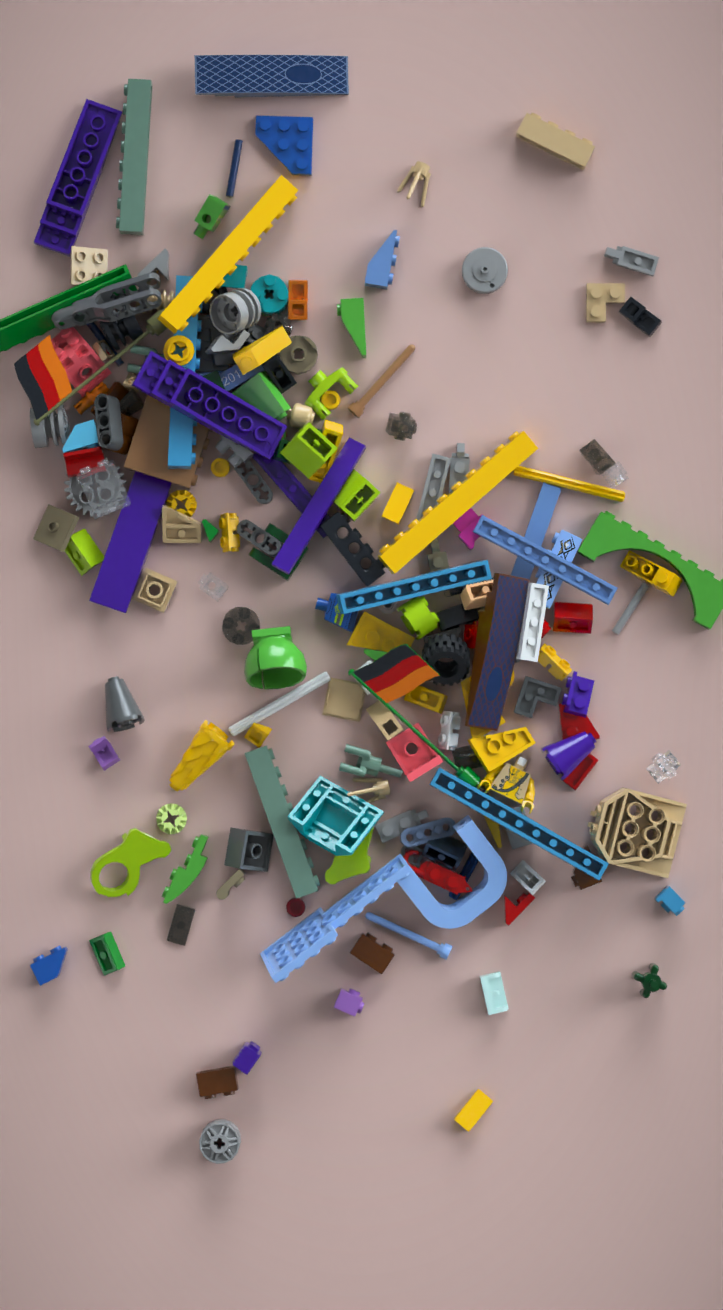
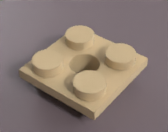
M146 568L133 596V600L164 613L178 581ZM152 585L160 587V593L156 596L150 594L149 590Z

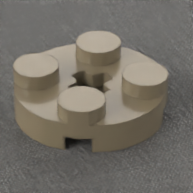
M295 335L289 337L292 343L280 351V359L289 372L301 374L310 371L315 366L318 358L315 343L306 336ZM295 350H297V351H301V350H302V351L304 352V353L302 354V356H303L302 359H300V358L295 359V358H294V356H295L294 351H295Z

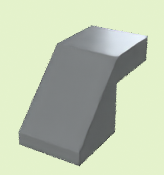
M242 330L237 333L231 342L223 335L217 336L205 353L234 352L241 348L250 334L246 330Z

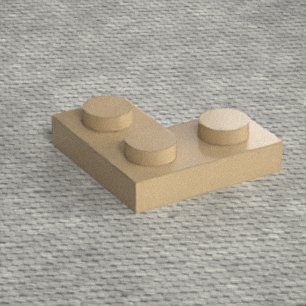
M625 283L586 284V322L605 323L606 304L625 303Z

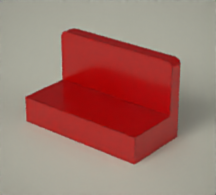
M101 447L63 453L68 478L106 471L104 454Z
M554 603L553 631L591 634L593 623L592 604Z

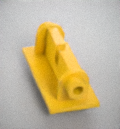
M237 513L220 514L219 528L222 533L220 546L223 553L229 551L238 552L240 548V535L233 534V531H237L239 517H237Z
M544 643L539 649L538 662L544 668L550 663L552 667L548 672L557 680L562 681L572 671L570 664L565 659H561L553 647L547 646Z

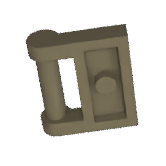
M238 869L217 890V897L221 900L227 898L230 893L229 889L233 885L237 888L245 880L243 877L245 872L242 869Z

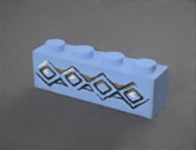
M561 530L560 533H555L551 541L554 543L552 550L548 549V551L572 563L583 539ZM539 568L535 575L538 578L536 584L549 586L546 608L550 609L563 581Z

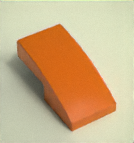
M288 280V319L307 320L308 280Z

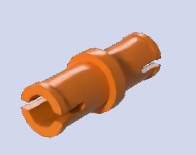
M102 381L91 392H86V396L73 405L74 408L82 415L94 404L97 395L106 394L109 388Z

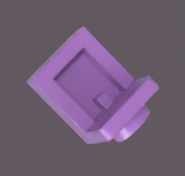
M105 736L94 740L88 746L104 771L120 761V758Z

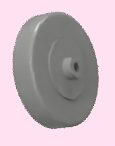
M489 247L473 250L466 256L462 265V277L465 284L471 290L480 294H489L500 289L505 283L508 274L507 262L503 255Z

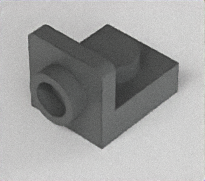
M259 325L247 328L246 331L250 335L243 343V346H247L265 336L268 329Z

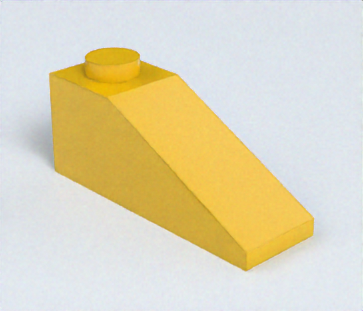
M281 326L233 353V359L244 375L266 362L290 345L292 341L284 327Z
M325 420L321 429L323 430L322 434L338 450L343 436V425ZM337 450L309 480L319 483L323 481L333 464Z

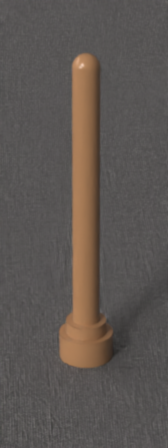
M410 344L359 402H352L348 410L354 416L360 418L364 413V406L414 352L415 346Z

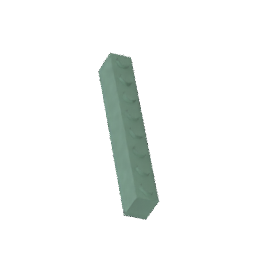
M128 79V84L124 85V96H127V103H123V115H126V122H122V134H125V140L121 141V153H124L123 160H120L119 170L123 174L122 179H119L118 183L121 198L117 200V209H120V217L116 218V228H119L121 234L144 235L152 81Z
M267 746L245 753L296 899L317 892L318 886L321 885L318 876H313L311 868H314L312 859L307 857L304 851L308 849L304 838L300 839L299 831L287 818L293 810L291 802L287 803L285 798L288 792L285 784H280L279 778L282 776L279 767H274L272 760L275 759L272 748L268 749Z

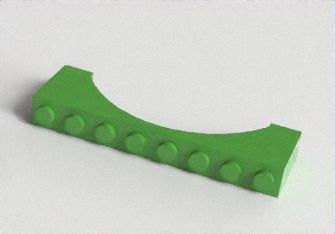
M605 511V513L600 512L577 553L592 562L595 561L596 557L619 550H640L664 559L677 570L688 587L694 609L692 621L708 630L711 629L723 609V579L720 581L715 579V574L706 569L704 571L698 569V564L689 559L686 562L681 559L682 555L674 550L669 552L664 549L665 545L657 540L652 542L647 539L648 535L640 530L635 532L631 529L632 526L623 520L621 523L614 519L616 516L608 511Z

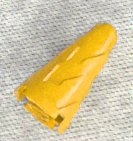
M207 720L199 727V731L183 754L182 760L170 775L169 781L171 783L169 785L177 792L179 790H186L200 775L205 773L210 766L216 763L235 745L233 740L228 743L226 740L229 736L215 724L210 723L208 725Z

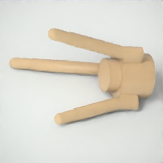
M417 161L400 184L397 192L402 190L412 176L414 180L406 197L410 199L418 180L423 181L425 179L421 198V207H424L428 182L431 173H429L430 166Z
M382 777L353 778L354 782L375 784H373V788L347 793L348 796L374 792V795L378 796L366 800V802L372 803L386 798L385 795L390 794L388 780H382Z

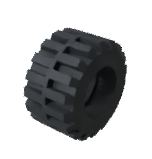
M443 634V636L436 635L435 639L430 638L428 643H425L424 649H422V659L440 674V676L431 678L429 681L433 680V684L436 685L440 683L441 686H445V684L453 686V683L456 682L458 684L461 682V679L464 680L466 678V674H469L470 650L467 647V643L465 641L462 642V638H455L453 634L450 636ZM451 658L453 659V661L441 662L439 661V659Z

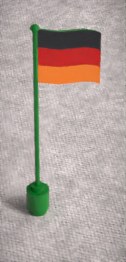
M407 644L400 645L391 649L371 664L355 671L354 669L348 671L349 676L352 675L456 770L454 774L457 778L477 788L481 782L480 776L469 766H460L458 768L388 704L408 694L423 682L440 676Z

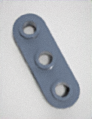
M441 818L410 827L401 832L400 841L405 847H415L427 843L428 840L449 837L455 833L456 830L453 826L456 823L451 818ZM444 824H447L449 827L447 831L443 830ZM426 829L430 830L429 836H426L424 833ZM408 834L412 835L410 842L406 839Z

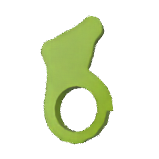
M374 827L352 855L334 857L331 867L325 873L326 882L337 884L344 879L369 873L372 858L368 856V847Z
M136 828L130 829L128 833L125 832L122 835V844L103 854L93 863L90 871V880L95 891L99 895L102 894L107 897H119L125 893L129 896L138 885L140 866L156 858L168 856L171 852L170 844L166 841L157 840ZM111 862L121 863L127 868L125 881L115 888L105 887L99 881L101 869Z

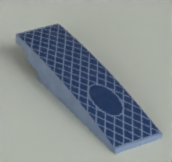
M194 55L196 95L234 96L235 98L349 95L348 56Z

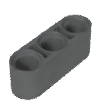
M99 394L94 401L98 443L103 448L118 451L123 445L120 403L113 396Z

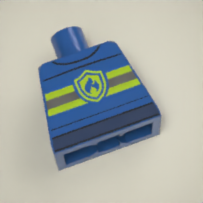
M331 593L329 601L321 598L317 599L315 609L326 612L324 620L349 632H353L358 611L340 614L336 598L337 593Z

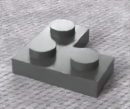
M525 676L514 713L532 718L538 701L556 706L562 688Z

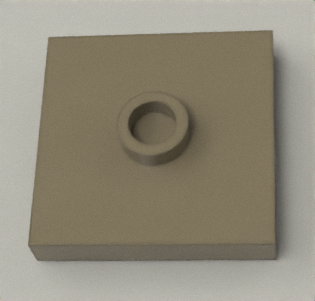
M48 504L33 539L64 552L80 517Z

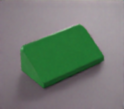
M107 932L89 940L104 976L125 967L112 932Z

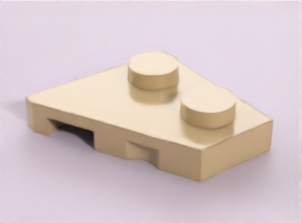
M162 505L163 543H201V522Z

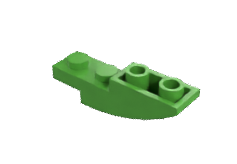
M201 834L200 837H195L192 847L195 849L192 855L188 854L184 865H187L186 869L181 866L177 870L173 869L169 878L172 880L170 887L166 886L162 897L165 898L163 903L167 904L178 897L197 878L208 857L201 855L209 838L208 836Z

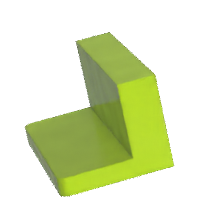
M85 528L71 535L65 553L81 576H83L94 566L102 563L104 555Z

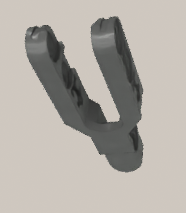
M147 273L105 286L91 297L75 301L72 306L54 312L52 322L59 329H67L95 321L113 322L155 309L162 302L161 293L158 291L161 285L160 277L156 273ZM154 279L157 281V284L151 286L147 284V281ZM131 285H137L139 289L137 291H131L129 290V287ZM154 295L158 297V300L151 302L148 300V297ZM132 301L140 303L138 307H131L129 304Z

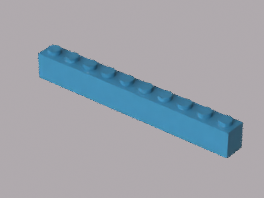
M176 275L175 297L193 276ZM201 303V304L198 306V307L201 309L198 313H202V303ZM198 314L194 318L190 316L186 320L189 324L182 332L178 330L174 334V336H185L193 343L194 356L190 362L182 365V367L185 369L189 368L195 373L196 369H200V358H196L197 350L200 351L201 339H197V332H201L202 320H198ZM175 344L176 351L173 352V354H179V356L183 358L182 351L185 348L180 349L179 346ZM171 407L168 469L191 470L192 464H195L196 453H192V445H196L197 434H193V426H197V422Z
M440 767L429 784L596 880L601 879L609 864Z

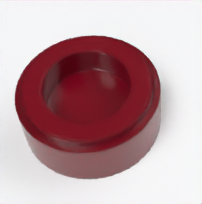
M292 898L288 901L286 910L290 916L299 917L305 912L306 906L302 899Z

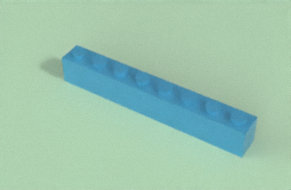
M480 560L337 594L336 598L340 614H347L489 580L492 577L488 560Z

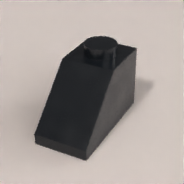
M451 836L428 840L421 855L456 872L468 846L466 843Z

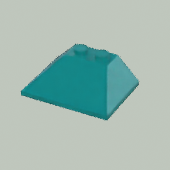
M320 775L287 818L304 838L335 856H346L354 853L384 814V811L356 795L348 796L347 793L349 791Z

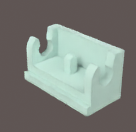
M500 971L481 975L480 980L488 1015L507 1011L509 1008Z

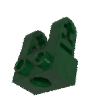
M271 523L264 530L283 544L289 536ZM253 547L249 556L286 581H289L309 548L306 547L289 575L273 567L272 562L274 560Z

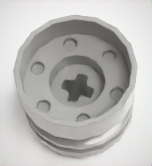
M238 288L213 299L209 310L210 319L219 332L234 334L258 323L261 316V305L257 296L251 290Z
M62 404L58 407V414L54 410L38 426L34 424V419L36 418L33 409L30 408V424L34 447H48L49 438L53 439L55 446H59V437H61L62 444L65 445L70 434V428L64 405Z
M216 1119L208 1123L203 1129L199 1140L203 1156L216 1164L232 1160L238 1153L241 1133L234 1123L226 1119ZM218 1138H222V1142H225L221 1147H218V1143H215Z

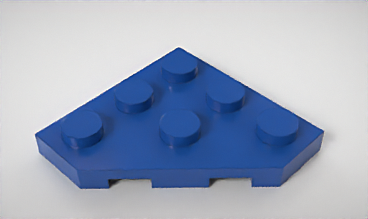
M256 115V137L262 141L292 175L312 176L313 117Z

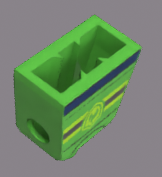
M209 194L194 220L198 223V226L193 233L203 239L208 230L214 232L231 206L218 197ZM208 215L211 216V221L209 223L206 222V217Z

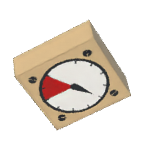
M105 340L98 341L92 345L102 361L109 360L115 356Z

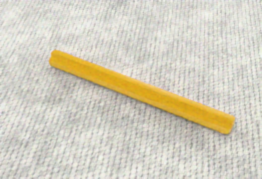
M518 466L513 472L514 476L623 502L625 498L624 491L523 466Z

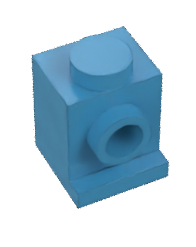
M666 886L654 898L658 903L660 901L663 902L660 905L668 913L672 911L677 916L684 910L683 905L685 902L670 886Z

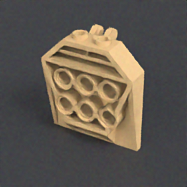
M622 787L601 800L599 805L596 806L595 811L590 812V815L596 817L595 822H588L587 824L590 827V839L602 860L607 863L668 878L687 804ZM635 805L636 813L631 815L630 807ZM656 810L658 812V817L656 820L653 821L651 818V814L653 811ZM630 823L632 830L626 833L625 826ZM652 829L653 836L648 839L646 836L647 831ZM625 842L627 849L621 852L620 845ZM647 848L649 851L648 856L643 858L642 850Z

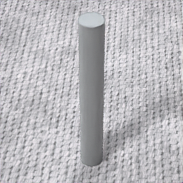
M642 583L612 631L619 635L649 588L647 584Z

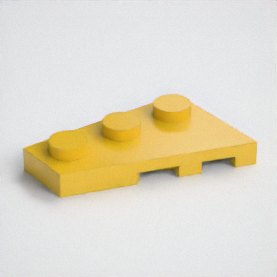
M364 611L347 645L388 652L403 644L411 647L415 638Z

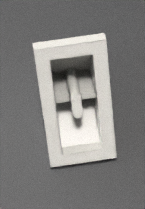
M524 860L510 873L532 895L546 882Z

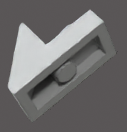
M164 249L137 275L156 273L158 270L169 280L168 251Z

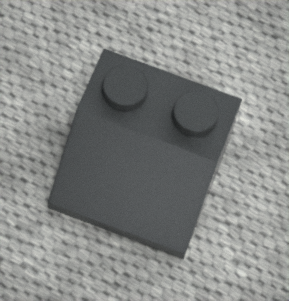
M231 827L224 865L238 869L268 872L274 835Z

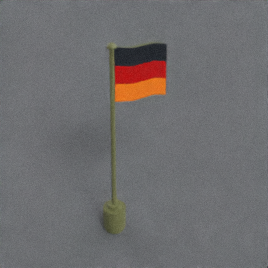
M166 308L159 310L146 321L147 326L145 327L147 331L73 391L67 373L53 348L50 335L14 363L15 371L31 402L36 418L34 419V424L40 425L39 423L149 333L152 336L154 334L159 336L168 329L157 319Z

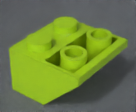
M308 422L298 431L280 454L309 479L337 450V447Z
M353 469L333 503L355 522L380 495V491Z

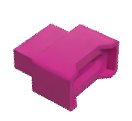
M472 508L467 510L453 523L460 532L458 537L469 550L474 548V542L480 537L473 533V530L483 515L478 516Z

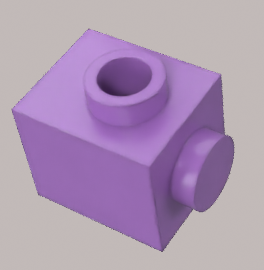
M341 988L334 1008L355 1016L356 1013L360 1014L363 1009L364 1003L361 1002L363 997L359 996L360 992L350 988L347 991Z

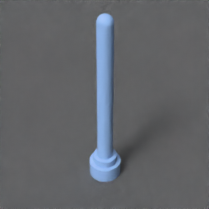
M367 912L365 915L366 919L437 951V954L440 955L439 957L447 960L452 945L447 943H441L440 945L371 912Z

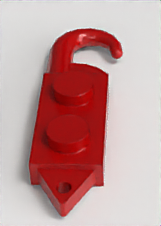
M410 850L404 854L403 858L409 864V856L413 854L418 855V851ZM432 861L423 862L419 868L409 864L418 877L458 895V893L473 891L464 876Z

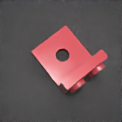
M74 327L62 329L60 333L51 339L53 348L67 373L69 382L74 388L78 387L105 365ZM90 368L87 374L82 375L84 369ZM106 368L81 388L78 393L84 397L86 392H90L112 372Z
M414 724L413 727L428 739L420 724ZM410 728L385 742L409 782L443 762L441 757ZM409 743L417 745L418 749L415 754H409L406 751Z

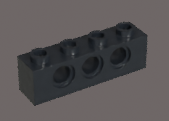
M336 512L319 526L365 586L368 587L385 574L383 570L385 565L379 558L375 560L372 556L374 551L368 543L365 545L360 540L362 535L356 528L352 530L348 524L351 521L344 512L342 514ZM341 527L347 529V536L345 538H339L337 535V531ZM356 542L359 545V550L353 554L349 551V545ZM363 558L370 559L371 565L369 568L364 569L361 567L360 563Z

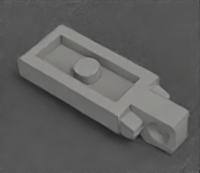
M617 246L616 250L607 247L604 254L605 257L613 259L612 263L617 264V266L652 277L659 260L657 256L625 246Z
M457 443V453H452L449 493L453 491L451 487L458 481L462 483L466 479L465 475L469 472L470 458L469 454L464 453L465 443Z
M415 809L408 810L375 825L382 843L400 836L404 829L420 825V820L429 817L426 809L416 813Z

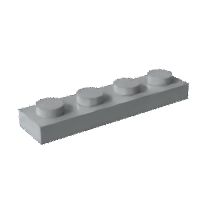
M432 454L417 520L424 516L422 512L429 506L433 508L438 504L436 500L442 496L451 458Z

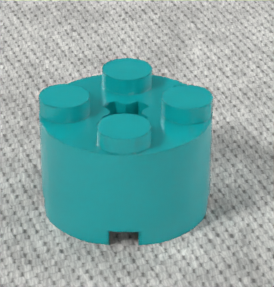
M269 274L258 278L252 284L250 290L257 296L260 302L261 315L276 316L285 310L289 294L283 280ZM266 293H273V299H266Z

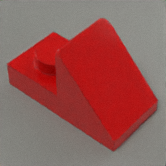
M523 892L516 901L518 903L516 906L504 895L505 923L508 926L535 899L530 892L527 894Z

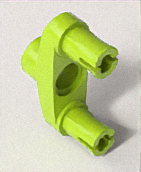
M343 367L328 377L319 370L308 381L315 389L304 404L311 407L322 421L331 411L319 401V397L335 382H339L349 394L358 387L347 375L348 372Z

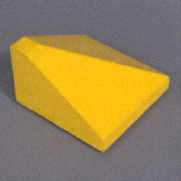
M253 723L244 738L260 748L272 729Z

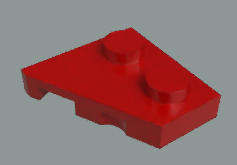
M559 704L562 740L584 731L587 734L591 733L595 739H600V735L587 716L585 718L563 712L565 705Z

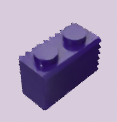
M253 1041L250 1043L245 1042L240 1052L234 1058L233 1066L248 1075L261 1056V1047Z

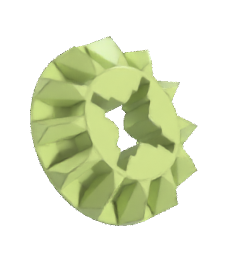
M173 803L162 806L156 816L157 826L162 832L167 834L180 832L187 822L185 810ZM167 811H169V813H171L172 816L179 814V817H177V819L174 820L175 827L171 822L164 823V821H166V819L168 818Z

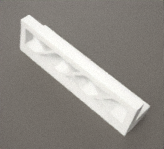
M528 583L522 628L516 659L538 662L549 589L547 585Z

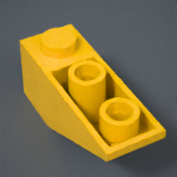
M630 550L620 565L624 570L674 597L683 581L675 573Z

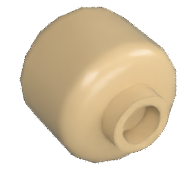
M296 403L288 411L286 419L290 420L289 424L291 427L301 429L308 422L313 425L315 412L307 405Z

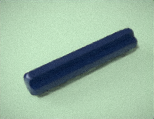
M471 852L460 875L465 877L466 882H468L479 862L473 852ZM452 892L449 893V897L454 900H458L461 893H458V895Z

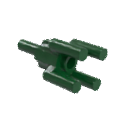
M655 963L649 965L650 972L640 974L634 971L632 973V977L636 981L641 982L644 988L640 991L641 996L644 998H648L651 992L667 989V984L657 975L659 967Z

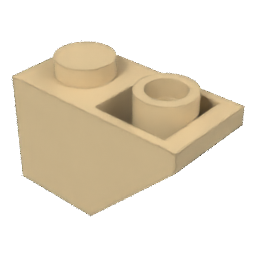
M379 700L366 709L387 740H390L404 730L391 711Z

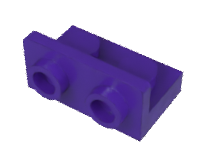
M574 671L572 677L568 676L565 687L569 689L568 693L563 695L562 705H565L563 712L586 718L594 680L577 676L578 672Z

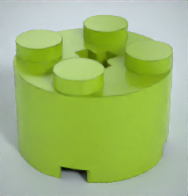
M424 596L420 598L414 597L397 608L398 612L402 611L403 615L400 618L410 633L418 635L416 637L417 640L436 629L439 622L437 615L434 612L431 613L427 606L429 604Z

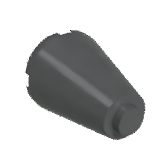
M118 676L109 678L105 684L107 730L111 731V728H113L114 732L134 728V723L138 721L139 724H142L145 721L144 716L124 679H119Z

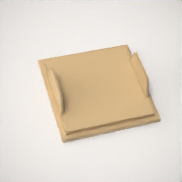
M330 677L331 680L328 682L322 715L360 722L366 693L361 687L362 684Z

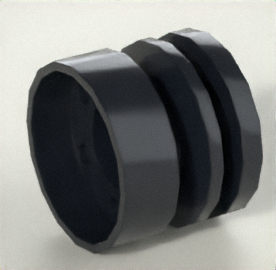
M135 315L113 322L100 321V327L108 343L116 351L120 350L117 343L118 340L121 339L124 347H126V336L129 335L132 341H134L143 334Z

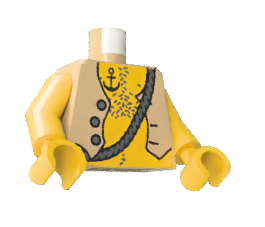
M520 756L517 757L514 766L505 763V765L502 764L487 773L477 786V789L484 786L486 789L484 793L491 789L522 804L521 812H523L524 807L530 809L529 814L533 810L535 797L534 780L531 778V774L524 771L528 760Z

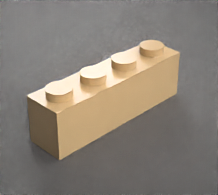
M526 113L516 133V137L584 171L595 149V146L592 145L593 143L586 138L581 140L575 137L576 134L566 129L563 131L559 129V126L554 122L548 121L547 123L541 120V116L535 113Z

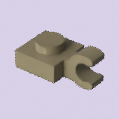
M438 539L433 540L430 543L432 554L427 555L430 572L449 568L446 551L440 552Z

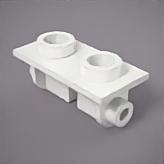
M443 711L440 719L441 733L438 736L439 749L455 751V747L458 746L459 734L453 733V729H460L461 717L459 712Z

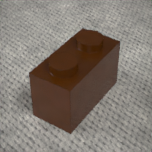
M369 932L366 935L362 933L351 949L350 954L380 974H383L395 955L392 953L393 948L385 943L380 945L376 942L377 938Z
M235 1066L196 1073L200 1097L204 1096L205 1099L215 1098L216 1094L223 1093L224 1096L233 1095L239 1089Z

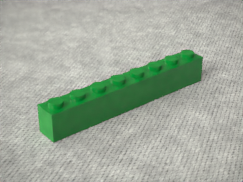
M122 265L0 319V352L7 351L15 345L25 343L33 337L41 336L47 331L57 328L52 322V315L57 310L72 306L75 301L91 297L105 286L131 279L132 276L127 265ZM131 285L129 290L137 291L135 285Z

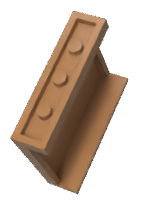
M147 394L124 468L165 480L190 490L191 486L196 485L198 475H195L197 467L201 468L204 457H201L203 449L207 450L210 439L207 437L209 431L213 432V430L197 422V426H193V434H197L196 445H192V453H196L195 464H192L191 470L168 469L170 407Z

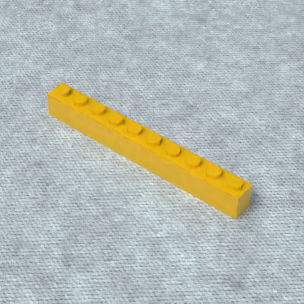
M281 175L157 319L174 334L178 330L182 332L189 324L186 320L190 316L194 318L201 310L198 306L202 302L206 304L213 296L210 292L214 288L219 289L225 282L223 277L226 274L231 275L237 268L235 263L238 260L243 261L249 254L248 248L250 246L255 247L261 240L260 234L262 232L267 233L273 226L271 223L273 219L276 218L278 220L284 214L283 208L285 205L288 204L290 206L297 199L295 194L298 189Z
M515 431L508 437L510 441L507 444H500L494 450L495 454L492 457H485L479 463L481 466L477 470L473 468L465 475L466 479L462 483L458 481L451 487L452 492L439 497L436 500L438 502L433 508L429 506L422 512L424 516L421 519H414L408 525L409 529L405 533L403 531L399 532L393 538L395 541L390 546L387 543L379 550L381 554L377 557L391 574L397 573L538 449L524 431L519 433Z

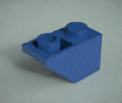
M57 946L50 950V955L44 957L42 954L33 959L34 963L30 967L40 986L60 975L68 951L67 947L61 948V946Z

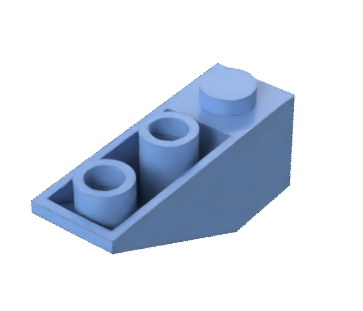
M397 230L390 234L368 263L365 286L387 290L388 285H392L394 274L390 273L391 266H395L397 255L393 254L394 247L398 248L400 236H396Z

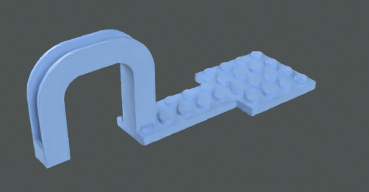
M469 815L456 823L453 828L484 868V877L472 889V892H468L455 903L448 905L439 903L403 856L399 854L325 912L321 907L262 951L260 955L274 982L277 983L278 981L285 980L291 971L302 967L309 957L316 956L322 947L330 945L335 941L338 936L336 928L344 926L353 915L360 914L367 904L374 903L380 894L391 890L396 882H398L430 923L446 929L462 927L496 903L503 894L507 883V870L502 858Z

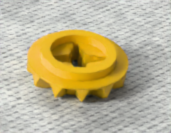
M182 335L169 338L163 349L165 359L171 360L180 366L186 365L194 356L193 343ZM175 344L179 346L180 349L185 348L182 351L183 358H181L179 354H173V352L176 351Z
M176 490L166 500V506L174 510L178 506L175 499L181 502L186 500L184 505L187 511L182 508L176 511L189 517L196 511V499L193 494L186 490Z

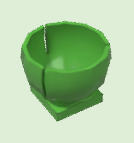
M290 626L252 630L254 646L245 660L244 674L246 682L251 687L263 689V686L264 689H281L302 682L306 677L307 665L304 654L293 644Z

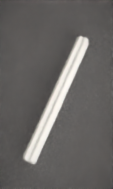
M323 672L228 728L231 735L235 736L251 727L253 723L260 722L331 680L327 672Z

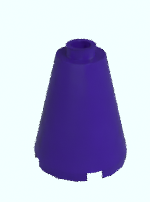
M584 731L541 748L542 753L547 752L546 760L557 775L561 773L562 777L560 779L563 781L595 748L594 743H596V740L591 733L587 734Z

